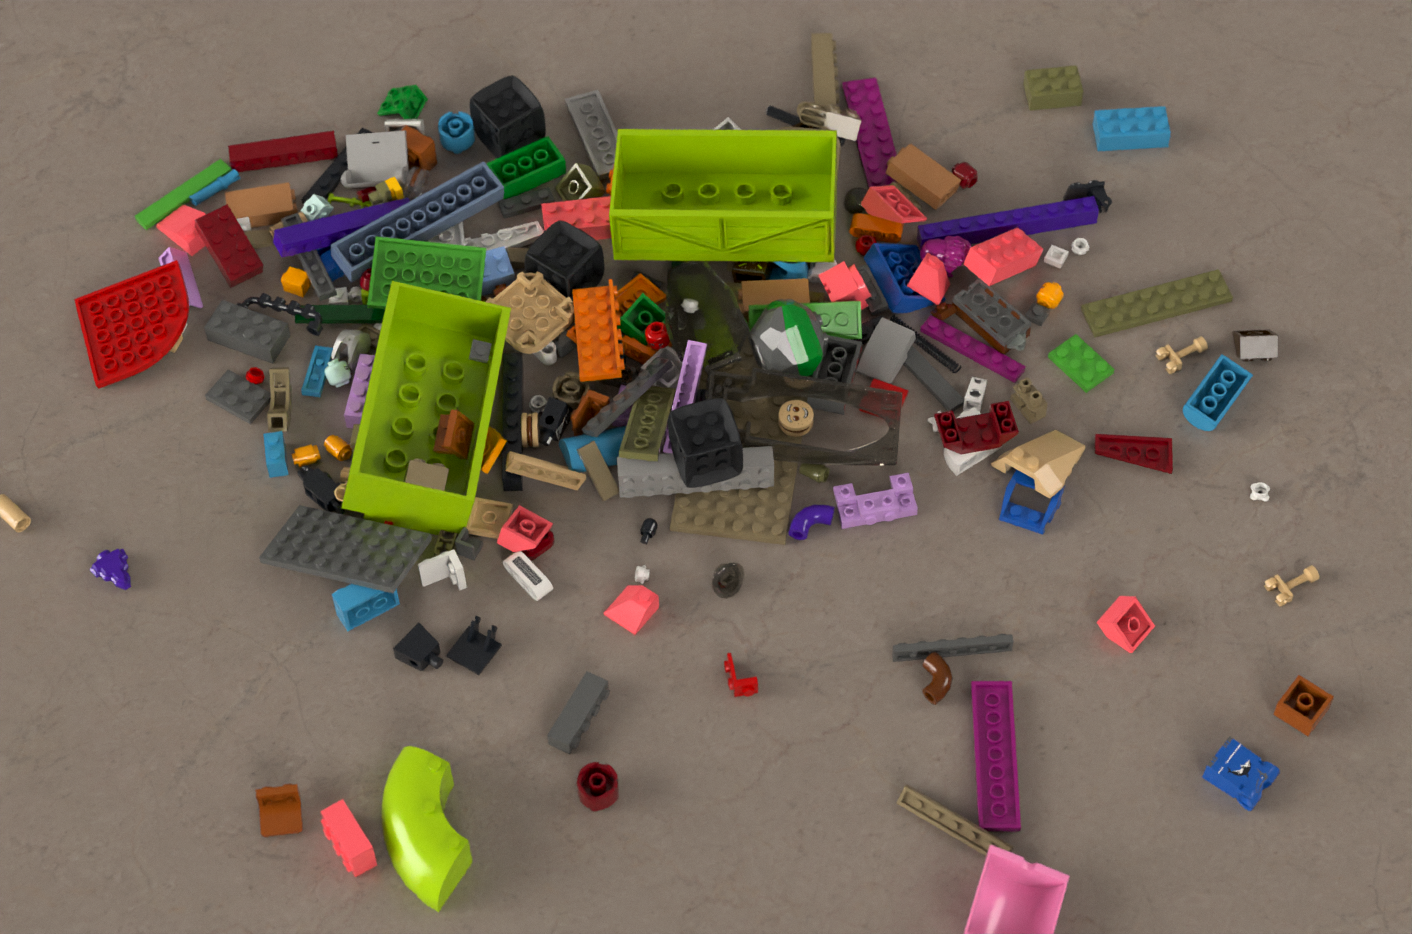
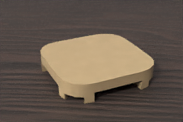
M522 271L517 274V279L495 298L489 297L486 301L511 308L505 341L519 352L526 354L542 350L572 324L575 316L573 301L570 297L566 298L543 279V274L538 271L525 274Z

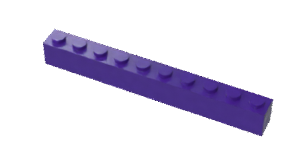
M1091 196L918 225L917 241L921 251L922 245L927 240L937 238L944 240L947 236H960L970 244H977L1017 227L1026 235L1096 224L1099 209L1095 197Z

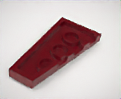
M1095 434V454L1172 474V438Z

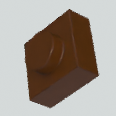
M943 302L931 311V315L943 321L956 313L957 310L955 305Z

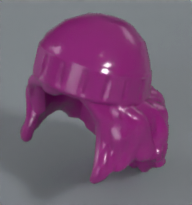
M947 236L944 240L938 238L929 239L921 247L920 258L922 261L927 252L936 256L944 263L947 276L952 278L953 270L965 262L972 246L960 236Z

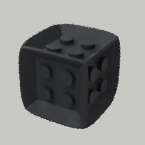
M514 75L504 77L481 89L471 97L469 106L474 130L480 141L497 159L545 138L546 124L543 108L536 96L518 77Z
M559 220L547 228L530 246L525 255L526 273L540 272L543 274V279L566 298L570 297L572 301V289L597 287L604 275V254L601 245L587 233L564 221Z
M714 398L688 404L669 413L668 433L672 452L680 476L687 488L711 485L729 480L741 474L743 470V447L732 411L724 398Z

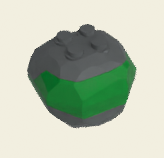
M778 299L768 304L751 331L747 333L758 367L770 374L791 379L805 378L812 375L825 356L826 343H829L826 332H823L821 329L823 321L820 314L817 315L816 311L812 312L806 305L792 299Z

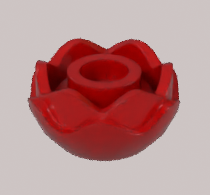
M870 235L860 236L855 242L856 251L865 256L873 243H877L876 239Z

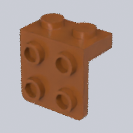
M284 784L279 787L266 786L262 789H256V798L260 811V829L263 837L302 832L301 795L297 784Z

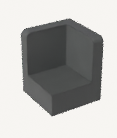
M463 527L455 540L457 554L475 560L483 547V541L470 537L468 528Z

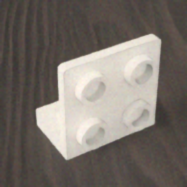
M454 549L442 552L431 559H425L418 564L423 587L450 577L452 584H457L459 590L467 588L464 569Z

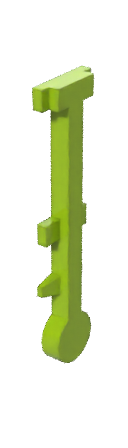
M333 193L329 194L327 200L329 204L332 201L348 203L350 207L361 205V209L364 206L370 207L372 205L371 202H361L354 197L352 199L336 197Z

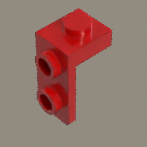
M727 653V661H724L725 672L730 674L728 686L729 690H733L734 697H748L758 693L757 676L737 680L732 655Z

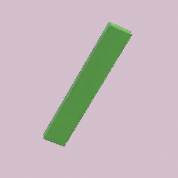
M219 159L135 215L136 221L146 230L180 206L191 201L189 196L215 182L219 176L223 177L228 174L232 169L222 159Z

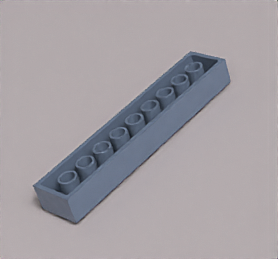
M483 161L331 244V256L352 283L361 278L364 271L372 268L376 236L426 242L502 200L504 186Z

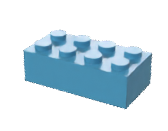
M1165 106L1095 110L1093 129L1098 151L1162 148L1169 145L1171 132Z

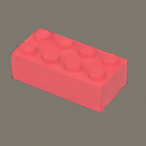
M611 196L541 204L544 231L560 220L575 226L595 240L611 238L609 220Z
M1017 227L970 247L964 265L988 286H991L1036 266L1043 248Z

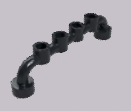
M262 293L260 297H249L242 303L236 304L249 309L248 306L251 304H257L262 308L270 307L277 312H281V310L286 311L293 316L298 314L306 319L314 318L315 321H310L307 331L315 336H319L323 330L321 326L322 316L310 304L300 308L301 305L295 300H291L288 305L283 298L278 296L272 301V298L266 293Z

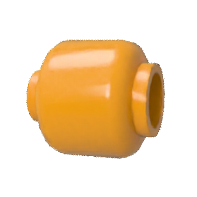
M1046 282L1036 295L1037 303L1049 309H1055L1064 297L1061 286L1056 282Z

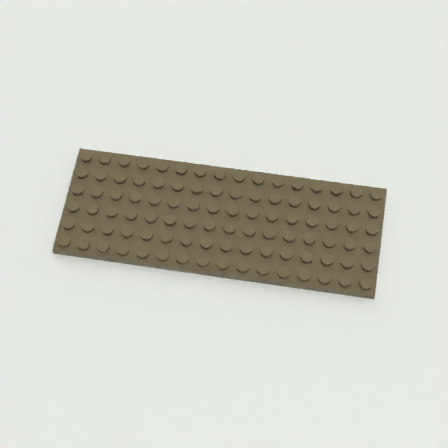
M715 281L704 340L707 348L698 390L708 389L712 391L713 399L724 398L727 401L738 427L743 448L772 446L774 486L768 488H749L746 490L731 489L729 491L717 490L692 492L689 494L676 493L670 531L785 545L803 436L793 437L785 434L779 427L778 413L780 407L787 401L802 400L807 403L812 375L805 378L791 379L761 370L757 365L747 337L749 322H743V315H739V304H742V300H738V289H742V283ZM809 291L810 302H824L825 293Z

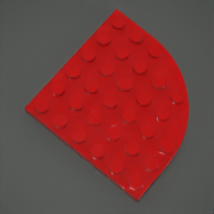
M177 260L74 299L97 388L100 389L150 368L161 360L180 338L188 318L189 297L181 267Z

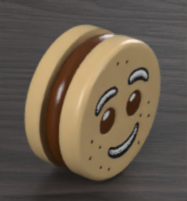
M802 400L785 402L780 407L778 413L780 429L785 434L793 437L807 434L813 427V409Z
M537 412L528 415L527 413L521 414L523 448H528V446H533V448L539 447V417Z

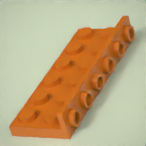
M609 279V286L572 289L580 382L622 378L621 370H625L624 358L620 359V355H623V345L618 342V340H622L621 329H617V326L621 325L620 314H616V311H619L618 300L614 299V297L618 296L617 285L613 286L612 279Z

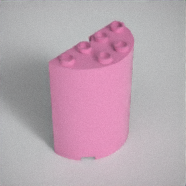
M990 845L964 934H1054L1069 875L1039 863L1026 862L1024 857Z

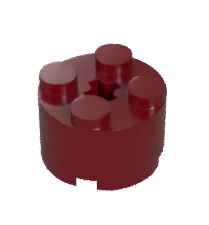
M592 762L580 770L577 778V790L582 804L591 811H599L615 803L619 797L617 773L612 766L606 763L604 765L599 764V762Z

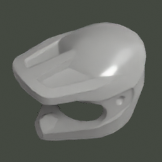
M343 330L335 341L331 360L337 358L339 360L348 356L347 365L350 371L355 373L359 355L367 354L370 349V335L360 330ZM347 344V347L340 352L341 345Z

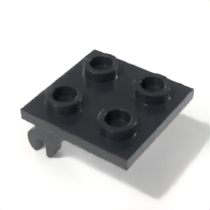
M1092 180L1086 184H1081L1080 182L1072 183L1068 186L1063 196V201L1094 196L1099 213L1102 212L1101 207H1104L1105 212H1107L1108 206L1112 204L1111 198L1107 196L1104 189L1105 182H1099L1098 180Z
M476 615L475 621H471V626H468L446 654V657L480 675L502 647V644L495 640L497 626L492 625V629L488 630L487 636L479 632L481 618Z

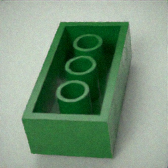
M549 136L486 163L504 186L502 200L515 197L566 174L565 158Z

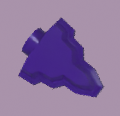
M116 549L112 552L104 550L99 553L96 558L97 561L90 568V572L96 578L101 577L104 581H112L116 587L123 590L131 587V578L127 572L129 566L126 562L128 556L124 549Z

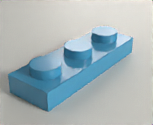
M315 346L301 389L302 395L321 397L326 381L324 369L328 367V362L332 361L331 354L333 348Z

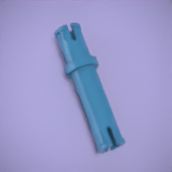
M233 169L223 177L219 176L215 182L189 196L192 204L197 206L222 189L226 190L229 185L241 179L238 176V172Z

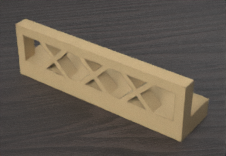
M511 451L507 454L505 470L507 472L578 490L586 480V474L571 471L566 466Z

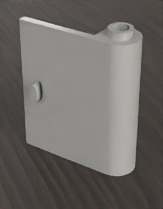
M406 131L346 135L348 171H344L341 176V183L345 188L375 187V185L394 176L399 185H406V182L408 184L409 169Z

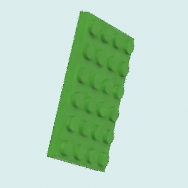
M376 236L367 306L368 308L385 309L392 281L481 301L486 248Z

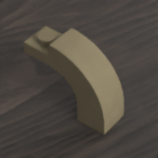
M289 367L270 368L271 401L270 409L267 413L268 432H287L290 427L292 411V386L290 384Z

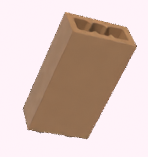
M911 143L906 148H901L897 156H892L887 162L886 174L935 210L957 192L961 182L958 177Z
M289 182L225 192L226 204H228L236 219L249 217L251 228L274 225L281 222L282 218L298 213L297 204L293 203V200H296L295 190L290 188Z
M808 278L742 281V289H738V300H742V304H739V315H743V322H749L748 305L770 304L778 299H792L799 303H809Z

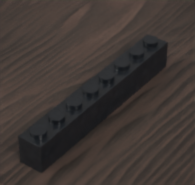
M503 353L502 437L507 441L502 449L503 491H523V476L505 471L509 451L523 455L521 414L523 413L524 364L522 353Z

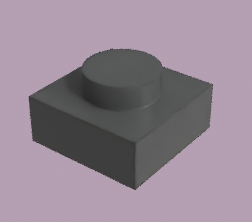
M1033 302L1025 317L1030 322L1042 326L1050 313V309Z
M473 339L469 359L487 364L492 344Z

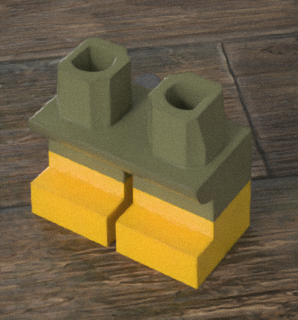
M395 176L375 185L376 191L368 194L372 203L371 206L404 198L402 188Z

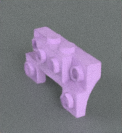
M909 473L890 476L892 488L890 490L858 496L855 495L852 483L834 486L833 492L841 528L866 524L872 525L876 522L892 521L897 518L917 515L918 508L913 495V486Z

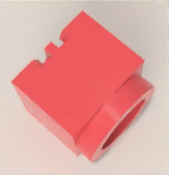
M845 261L818 275L823 286H825L824 288L831 302L861 301V310L868 307L866 299L872 296L855 264L847 267Z

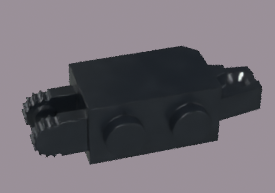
M305 465L297 471L298 476L303 481L305 494L325 511L332 512L334 510L342 515L345 513V510L340 505L343 501H339L334 495L335 489L340 485L339 482L335 483L326 471L322 472L318 467L313 470Z

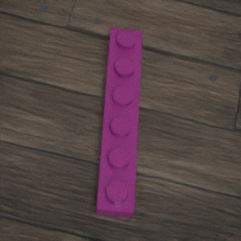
M932 315L928 317L920 328V332L1014 383L1025 371L1024 365Z

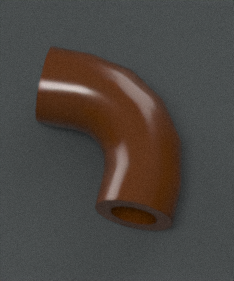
M933 652L924 660L922 665L932 676V681L922 691L925 698L931 704L936 705L949 692L953 678L951 669L946 661L937 652Z

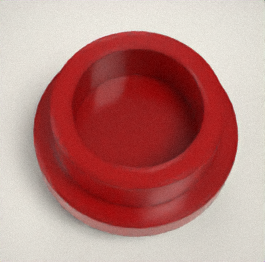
M252 367L246 372L245 377L249 382L259 384L264 381L265 376L263 370Z

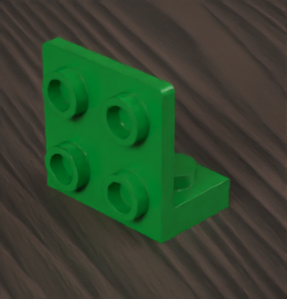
M417 85L392 88L388 91L387 97L380 105L377 114L384 116L399 113L403 119H417L428 98Z

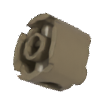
M567 372L562 377L558 376L552 386L553 398L566 402L570 415L574 410H577L581 397L590 390L589 382H580V375L577 372Z

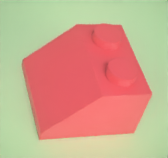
M519 505L503 525L497 544L512 552L534 549L550 530L553 523Z
M1119 596L1097 621L1105 636L1129 653H1133L1155 627L1136 596Z

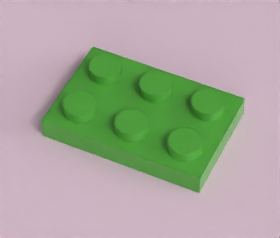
M1077 334L1048 353V358L1086 393L1114 374V368Z

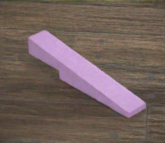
M688 340L671 411L695 403L707 344ZM667 433L664 445V454L673 453L669 433Z

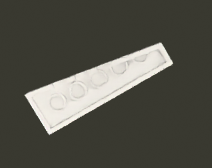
M535 221L502 229L498 233L491 235L488 233L481 234V237L471 239V237L464 238L465 246L486 248V251L505 246L506 252H508L509 247L520 248L535 242L544 231L539 222Z

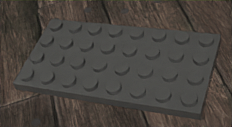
M299 505L260 555L259 559L263 564L394 593L431 542L432 537L430 533Z

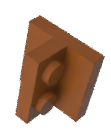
M451 410L450 415L441 414L433 451L439 454H454L459 459L467 460L475 423L458 410Z

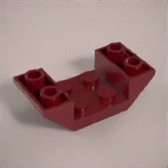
M1009 401L990 404L989 413L956 419L953 411L934 414L943 447L961 455L999 448L1019 434Z

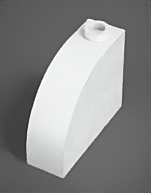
M973 407L970 410L963 411L957 418L981 413ZM1002 446L962 455L944 448V457L948 467L957 476L1001 449Z

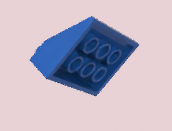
M873 243L863 258L891 312L909 313L935 305V303L907 286L922 262L918 246ZM945 297L942 298L940 303L946 300Z

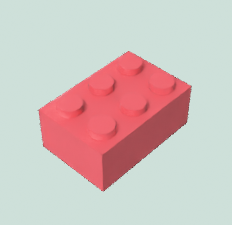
M342 799L322 810L321 815L323 819L320 822L324 828L323 832L326 838L333 842V848L338 857L341 855L347 872L352 871L356 878L377 866L373 847L344 800Z

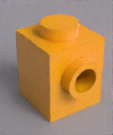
M289 267L287 272H284L281 277L284 291L300 297H304L311 286L306 272L300 268Z

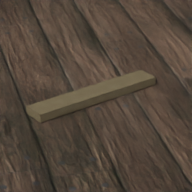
M908 784L904 786L896 802L898 805L987 856L990 845L1008 852H1012L1014 846Z

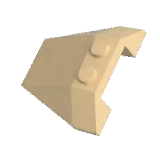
M1054 430L1004 452L991 463V466L1005 474L1013 468L1019 470L1035 480V491L1051 498L1064 487L1065 480L1072 473V468L1074 464H1077L1084 452L1085 445Z

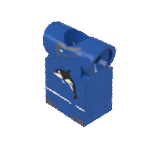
M1229 736L1207 765L1202 778L1231 797L1236 798L1244 809L1251 811L1261 799L1262 790L1274 782L1280 774V770L1274 764L1262 761L1260 757Z

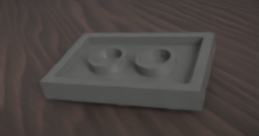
M229 369L205 395L206 400L249 424L257 418L271 401L270 392L249 382Z

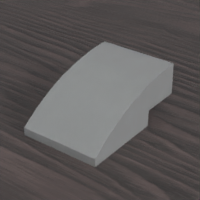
M882 317L867 343L858 364L857 373L891 384L907 359V352L916 339L915 331Z

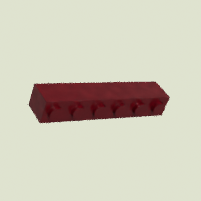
M334 130L228 146L231 169H235L239 173L330 160L338 156Z

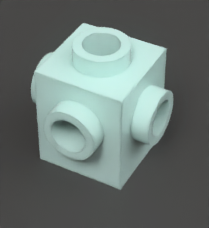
M313 194L300 211L303 212L308 221L328 217L334 208L324 197Z

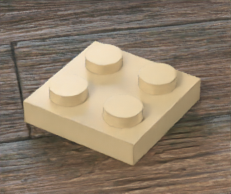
M475 497L466 526L468 534L498 539L503 525L512 514L513 504Z

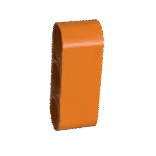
M856 213L852 216L849 233L858 238L863 235H870L877 241L898 243L902 237L904 223L869 214Z

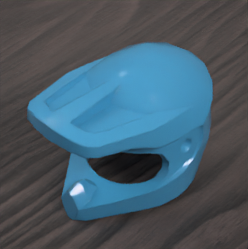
M774 262L780 267L772 269L770 280L808 278L807 262Z

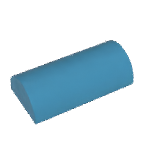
M1221 354L1184 405L1183 414L1185 418L1198 429L1204 431L1214 430L1250 381L1253 374Z
M626 426L604 430L597 438L583 434L560 439L559 447L568 469L579 473L587 471L576 450L591 441H595L608 467L617 465V457H619V449Z

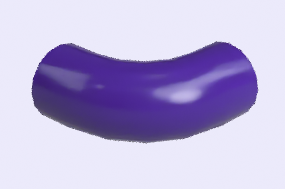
M814 504L803 508L795 515L789 528V535L797 540H805L812 525L817 523L831 525L835 507Z

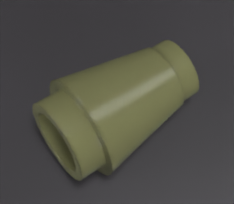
M802 463L800 466V474L818 483L827 481L829 468L824 464Z

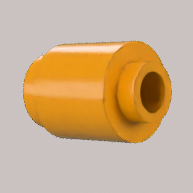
M330 435L324 442L326 451L339 461L347 460L352 454L350 445L339 436Z
M312 444L294 449L295 453L291 454L294 465L298 464L299 467L316 463V460L321 459L317 445L312 446Z

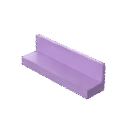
M168 247L159 257L161 266L176 260L179 262L188 292L189 306L202 308V300L187 253Z

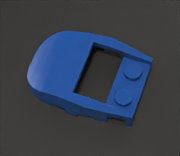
M1016 469L1006 487L999 520L1043 535L1047 522L1050 523L1055 512L1061 505L1064 487L1051 498L1046 514L1009 502L1016 483L1035 489V480Z

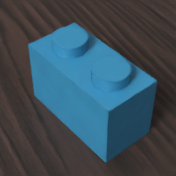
M283 432L263 434L269 477L289 475Z

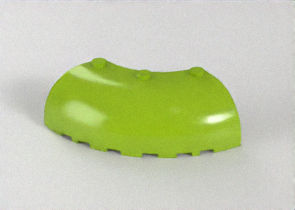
M406 746L395 760L384 788L381 806L383 838L392 865L405 885L422 902L439 912L473 861L469 841L451 827L444 815L447 798L454 786L450 763L424 749Z

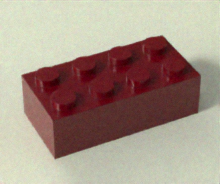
M228 204L195 220V229L230 288L263 272V263Z

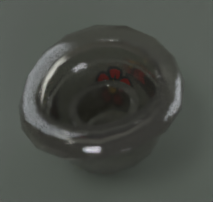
M733 562L719 565L715 569L712 579V588L715 594L720 598L727 599L739 592L744 581L743 567L739 563Z

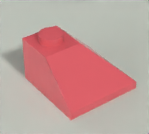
M927 252L907 286L936 305H939L950 286L944 263L936 256Z
M628 585L608 607L604 615L636 635L658 610L659 596L643 585Z

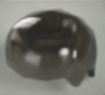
M861 187L849 190L843 203L845 209L852 214L861 213L866 210L861 205V202L867 190Z

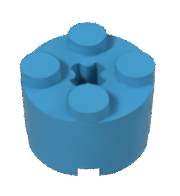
M458 111V113L453 114V112H448L439 119V139L441 145L446 150L452 151L454 154H460L473 145L475 142L472 118L467 113Z

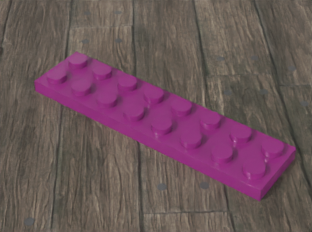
M877 78L842 82L847 108L855 110L862 120L856 144L867 187L869 189L876 186H889L892 182L897 181L886 174L887 162L892 156L896 157L897 154Z
M971 681L978 826L986 831H1021L1012 681Z

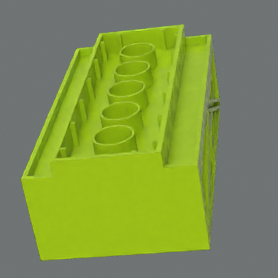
M618 129L609 211L614 260L834 262L837 208V131Z
M396 281L391 282L342 509L364 513L363 519L379 523L392 521L394 526L439 535L441 530L460 534L463 527L466 528L475 501L511 308ZM473 339L492 344L487 364L469 359ZM451 410H458L475 423L467 460L459 459L454 454H439L433 451L441 414L450 415ZM422 459L427 464L440 463L445 465V468H449L445 490L442 491L403 482L410 460Z

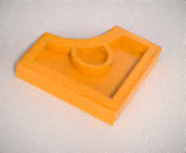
M492 427L488 428L481 464V471L487 474L507 442Z

